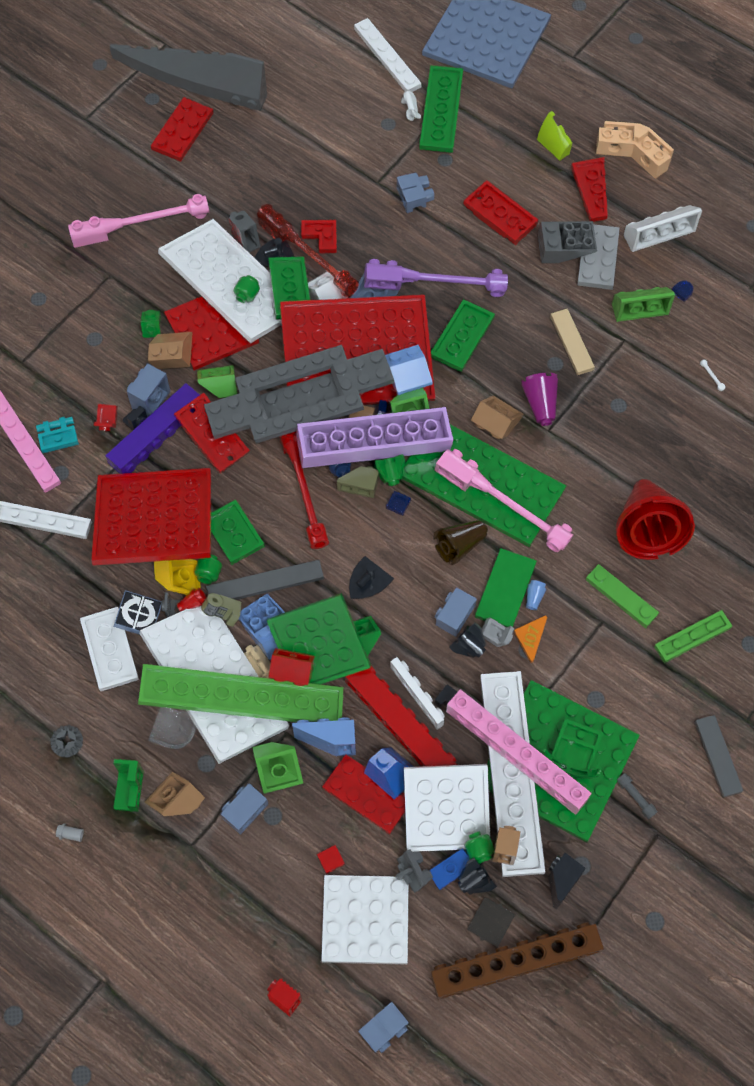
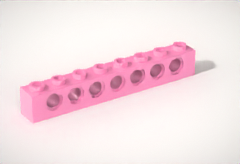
M461 689L447 704V713L575 815L588 801L592 794L590 791Z

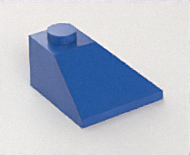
M392 747L382 748L369 759L364 773L395 800L405 790L404 767L414 766Z

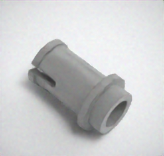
M64 823L58 825L56 830V837H59V840L65 838L81 842L84 834V829L69 827Z

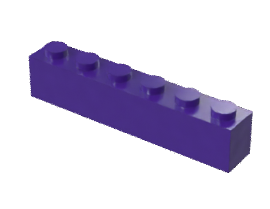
M185 383L105 455L108 464L119 474L132 473L141 461H145L153 450L158 449L163 441L173 436L181 426L174 413L200 396V394ZM190 409V412L194 413L195 409Z

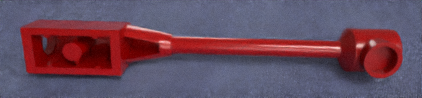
M296 431L279 436L284 454L287 453L294 464L310 522V526L306 528L310 547L312 549L323 548L329 544L324 524L317 522L301 465Z

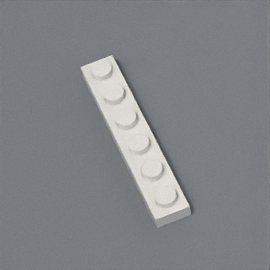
M368 18L354 25V30L405 92H413L421 88V82Z
M0 501V522L83 539L88 537L92 524L91 519Z

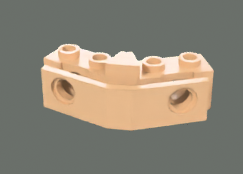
M605 121L604 127H599L596 154L632 157L655 179L668 170L674 149L649 127L638 123Z

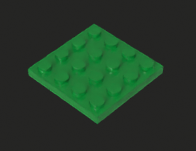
M342 593L267 619L278 649L315 656L312 676L309 682L311 684H323L371 667Z

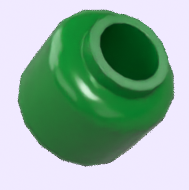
M250 275L240 277L233 289L236 299L241 303L253 302L260 290L259 282Z
M212 554L211 558H199L194 574L199 582L211 584L218 580L222 564Z
M480 831L468 835L470 840L466 841L464 846L469 859L474 857L480 864L493 858L492 855L495 848L488 834L481 835Z

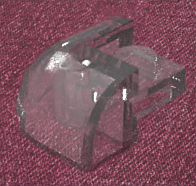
M160 707L150 731L148 742L167 749H180L190 743L197 727L188 712L183 710L179 712L171 708Z

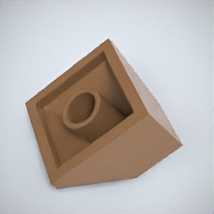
M172 772L144 803L163 816L191 814L200 806L205 797L189 781Z

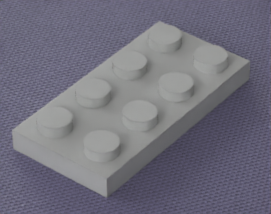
M593 224L597 252L580 257L577 285L613 290L619 227Z

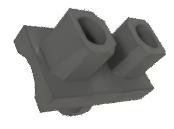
M409 849L397 859L400 873L396 875L397 880L404 879L407 885L410 884L414 893L420 891L433 878L430 870L425 869L422 871L419 866L423 862L420 851L412 852Z

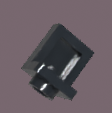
M141 406L133 409L123 418V423L134 430L148 418L145 409Z

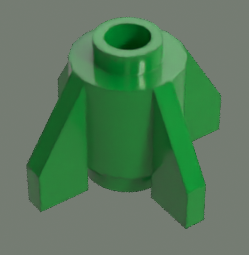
M403 454L375 461L376 464H373V468L379 471V477L384 484L389 486L400 484L399 481L403 479L402 475L405 465Z

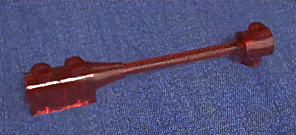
M265 204L258 210L257 218L259 225L275 239L280 238L282 242L288 240L300 247L334 277L333 283L340 289L341 295L349 297L355 293L359 282L346 270L338 272L302 241L293 229L292 224L282 214L273 209L272 205Z

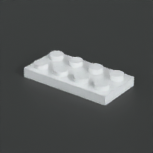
M118 607L80 618L100 692L139 680L125 630L113 627L118 614Z

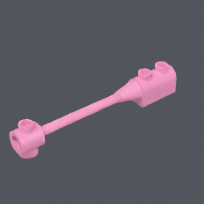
M196 194L193 198L188 199L187 204L123 219L93 216L84 222L75 220L68 227L74 248L108 241V233L129 224L189 212L192 216L202 219L209 213L206 195Z
M448 449L437 461L434 471L462 490L466 491L469 486H473L481 491L488 492L545 531L548 540L546 544L552 551H563L572 539V528L564 523L562 526L559 524L550 526L494 488L477 469L478 464L471 459L468 462L463 460V454L459 450L454 449L450 451Z

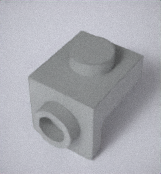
M492 618L486 619L482 627L485 640L500 647L509 644L513 638L514 628L512 626L504 627Z

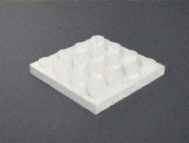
M487 764L404 767L407 850L411 849L412 852L461 850L462 848L465 849V842L470 840L468 835L480 831L481 835L488 834L490 836Z
M325 875L322 963L407 964L408 885L405 880H397L396 877Z

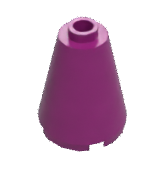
M539 373L525 377L526 381L521 380L522 388L537 423H540L541 426L551 425L556 416L557 374L551 373V376H546V373Z

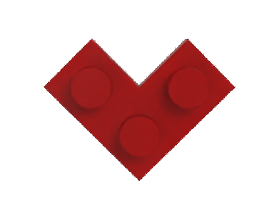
M301 220L302 239H319V253H337L336 220Z

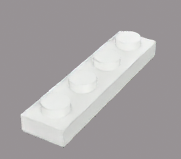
M397 657L390 662V668L438 730L444 725L443 718L445 716L440 708L434 707L431 703L433 702L431 696L427 692L424 693L422 691L419 680L415 676L412 677L408 672L407 664L404 661L400 662Z

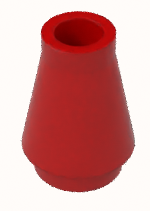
M200 588L193 589L177 603V607L180 612L186 609L198 608L202 606L206 595Z

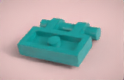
M64 416L56 421H44L43 424L36 425L37 432L45 431L38 434L42 454L79 445L75 426L67 427V425L74 424L73 417L65 418ZM61 427V429L51 431V429Z

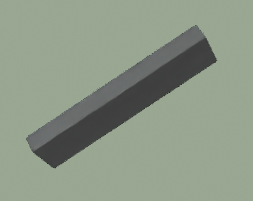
M715 715L696 720L695 725L722 798L742 793L743 788Z

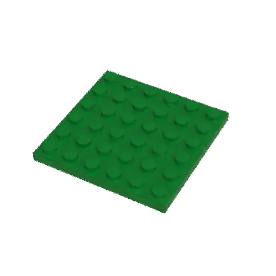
M531 680L524 692L529 743L540 753H542L543 748H546L552 755L565 718L603 732L591 770H602L601 774L592 779H581L571 776L592 793L576 815L534 782L538 817L587 843L640 735ZM489 760L488 763H487V765H488V791L491 792V793H493L492 778H491V769H490V760Z

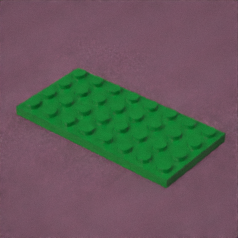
M450 424L453 437L450 451L457 449L463 454V460L466 462L470 459L478 464L477 469L494 488L546 522L567 485ZM445 451L411 455L404 465L403 480L530 548L541 528L488 492L486 493L473 486H469L464 491L434 471L437 461Z

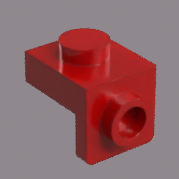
M98 404L97 421L94 422V426H99V430L110 431V427L116 428L118 406Z

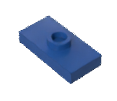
M463 848L430 870L433 876L432 879L439 890L459 878L467 861L470 860Z

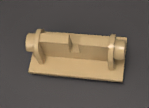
M258 645L246 647L247 652L244 654L258 677L274 679L269 678L271 663Z

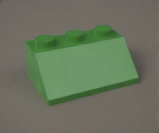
M655 287L648 290L639 289L633 292L614 294L612 306L616 322L669 315L675 293L668 287Z

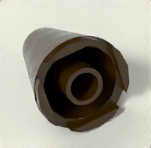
M476 520L438 529L434 532L433 539H437L438 543L435 545L436 550L446 563L451 562V565H454L487 537L488 528L485 523Z

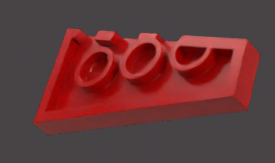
M604 157L571 164V169L589 221L593 222L606 220L608 216Z

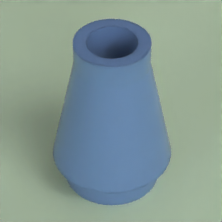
M531 580L527 589L526 608L531 610L538 609L547 590L545 583Z

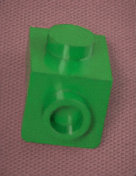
M147 310L142 312L141 328L143 338L156 337L157 334H161L160 311Z

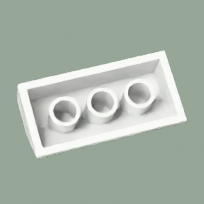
M688 205L678 207L670 212H663L654 217H647L639 222H632L626 225L624 238L631 251L634 252L696 231L702 210L699 207Z

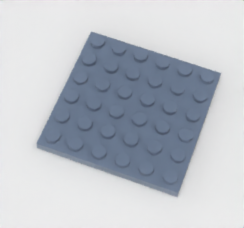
M452 0L422 50V55L455 68H463V71L513 88L551 19V14L513 0Z

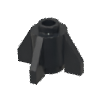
M476 622L470 627H465L463 633L449 648L454 653L471 658L475 656L479 658L486 650L484 648L486 643L481 627Z
M474 857L467 861L459 876L460 882H458L464 894L466 892L469 895L490 892L497 887L484 868L483 862L479 864Z

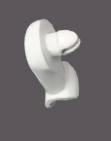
M406 91L401 99V103L408 106L406 116L410 121H413L414 118L420 119L421 115L418 113L416 97L413 92Z

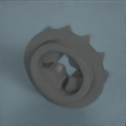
M71 725L60 726L58 730L54 731L52 738H50L51 748L58 756L71 757L81 749L83 736L77 727L75 728ZM68 734L69 739L73 741L68 742L64 746V743L60 740L65 739Z

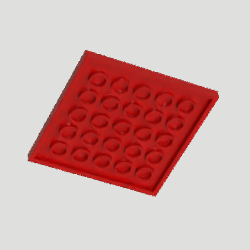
M211 468L98 475L92 565L211 558Z

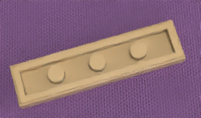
M568 309L551 313L550 318L576 374L580 375L593 371L595 366Z

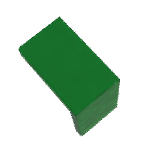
M114 759L113 764L119 773L114 809L139 812L144 771L139 761Z

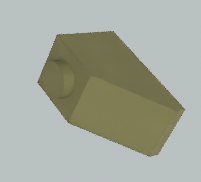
M360 466L338 478L337 490L374 498L379 481V471L370 466Z

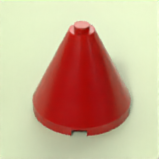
M642 479L634 485L616 524V536L620 547L627 554L639 559L655 560L659 559L658 555L668 552L670 555H673L685 547L693 536L695 523L690 508L684 502L652 481Z

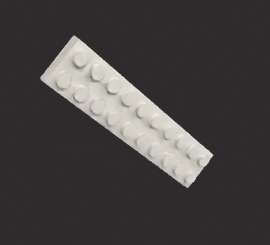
M521 671L481 674L484 708L529 743ZM488 745L497 832L499 827L504 828V826H512L516 828V831H521L514 865L501 863L502 877L545 874L534 781Z

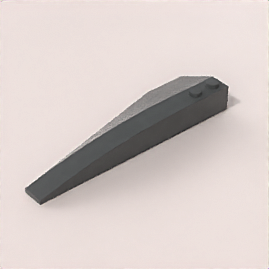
M110 44L109 46L113 59L150 77L196 94L261 111L267 98L264 61L234 53L220 55L219 52L205 54L204 51H197L192 53L190 50L165 48L163 51L159 50L158 47L144 49L143 46H137L136 48L118 44Z

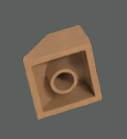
M193 333L157 334L149 343L148 362L157 369L190 367Z
M493 395L480 401L471 421L475 422L478 428L491 432L493 437L503 439L511 433L524 414Z

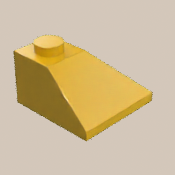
M197 560L154 561L155 580L168 591L187 595L193 589H201V584L194 574Z

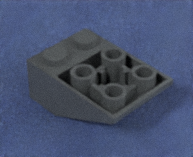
M593 221L541 222L538 231L541 263H561L597 252Z

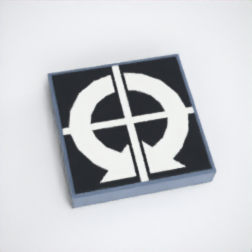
M125 590L113 627L140 635V630L157 622L162 601Z

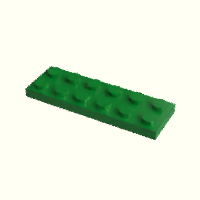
M430 65L420 150L453 153L463 68Z

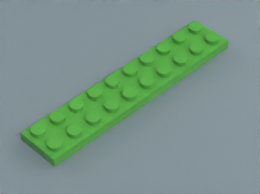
M143 664L138 704L297 722L299 720L317 722L319 719L338 721L339 718H342L344 687L311 683L297 686L289 681L278 682L268 678Z

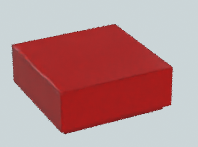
M336 845L317 854L326 874L345 865Z

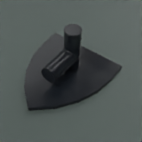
M285 235L268 241L257 252L255 259L262 266L269 267V258L295 257Z
M364 556L352 572L349 584L350 598L364 599L382 592L394 578L368 557Z

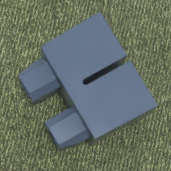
M416 172L397 177L396 188L407 213L412 212L415 207L422 206L425 208L426 202L434 200L433 189H423L429 187L427 175L418 177Z

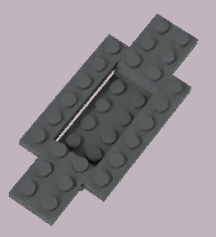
M342 345L236 377L239 394L204 404L215 439L251 428L255 443L257 444L297 431V424L328 421L362 411L364 406L359 394L393 384L394 378L383 349L347 360ZM329 369L331 371L329 374L262 395L259 393V391Z

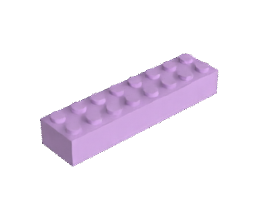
M446 407L297 424L296 431L302 468L393 458L401 454L410 456L443 452L448 449L450 450L453 442Z

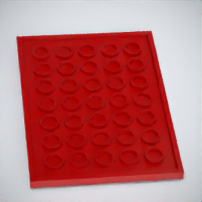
M425 295L280 302L285 362L342 345L347 360L383 349L385 355L419 345L425 356L433 382L432 385L423 387L427 394L428 401H435ZM329 369L287 382V386L329 374L331 371ZM389 384L359 395L363 405L388 404L398 394L393 385Z

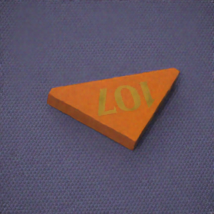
M546 615L515 629L513 632L530 663L534 661L547 620Z

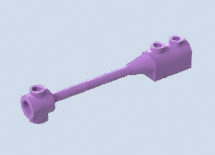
M371 259L369 263L365 264L364 288L400 290L403 282L425 280L485 285L487 291H490L491 296L501 297L505 294L508 286V275L502 274L500 269L492 270V273H489L486 278L419 273L418 271L397 266V262L393 260L388 261L387 265L380 264V261L377 259Z

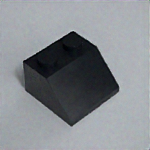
M564 853L562 857L558 855L548 869L551 871L548 879L552 904L556 910L586 869L567 853Z

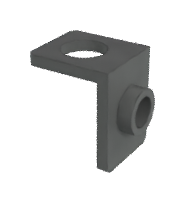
M165 592V600H162V612H165L168 618L177 614L175 608L181 600H171L169 593Z

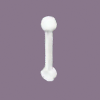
M701 360L700 365L705 367L718 385L717 389L723 391L725 385L719 382L707 365V361Z

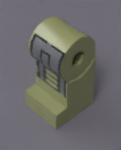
M210 593L203 602L201 609L207 616H216L226 620V625L233 627L240 617L242 602L223 595Z

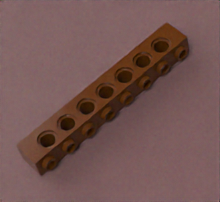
M589 922L577 925L576 930L569 931V928L559 930L557 935L552 937L545 934L536 937L537 941L531 943L528 940L516 943L517 947L508 949V946L495 949L496 953L490 955L487 952L475 955L476 959L467 961V958H462L454 961L455 965L447 967L446 964L435 966L434 971H431L430 975L437 999H444L601 953L604 948L596 924L589 925ZM579 937L583 945L581 947L574 946L572 938ZM553 943H559L562 946L563 950L561 953H556L552 950ZM539 949L542 952V958L535 959L531 954V950ZM512 955H519L522 963L520 965L513 964L511 962ZM494 960L499 961L502 966L501 970H492L490 962ZM476 966L481 970V975L473 977L469 969ZM450 973H458L461 980L458 983H452L448 977Z

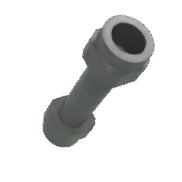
M625 773L617 779L619 786L622 789L625 788L643 809L642 814L648 820L658 812L652 803L648 804L633 786V780Z

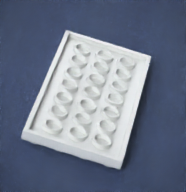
M214 219L159 248L158 254L250 343L282 325L281 319L276 320L270 272ZM250 275L258 280L260 290L253 302L241 303L236 299L233 289L240 277Z
M201 606L183 610L140 630L141 637L159 666L258 677L224 621L216 616H207L203 613ZM186 710L218 764L289 728L287 721Z

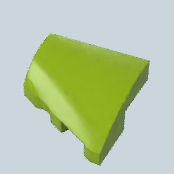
M551 111L541 126L537 140L560 161L570 154L572 141L566 135L562 125L557 126L553 119L555 114Z

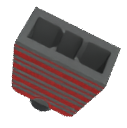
M245 211L230 213V227L236 241L249 253L260 248L256 223Z

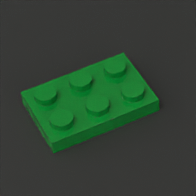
M236 500L211 513V534L231 565L265 547L264 542Z

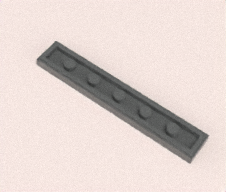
M315 560L206 587L208 595L215 593L238 600L323 580L324 576L320 560Z

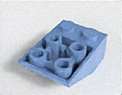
M266 594L242 609L238 620L265 656L271 660L275 648L278 649L268 626L267 619L285 612Z
M339 718L338 721L319 719L317 722L299 720L297 723H292L294 738L334 756L356 755L354 720Z

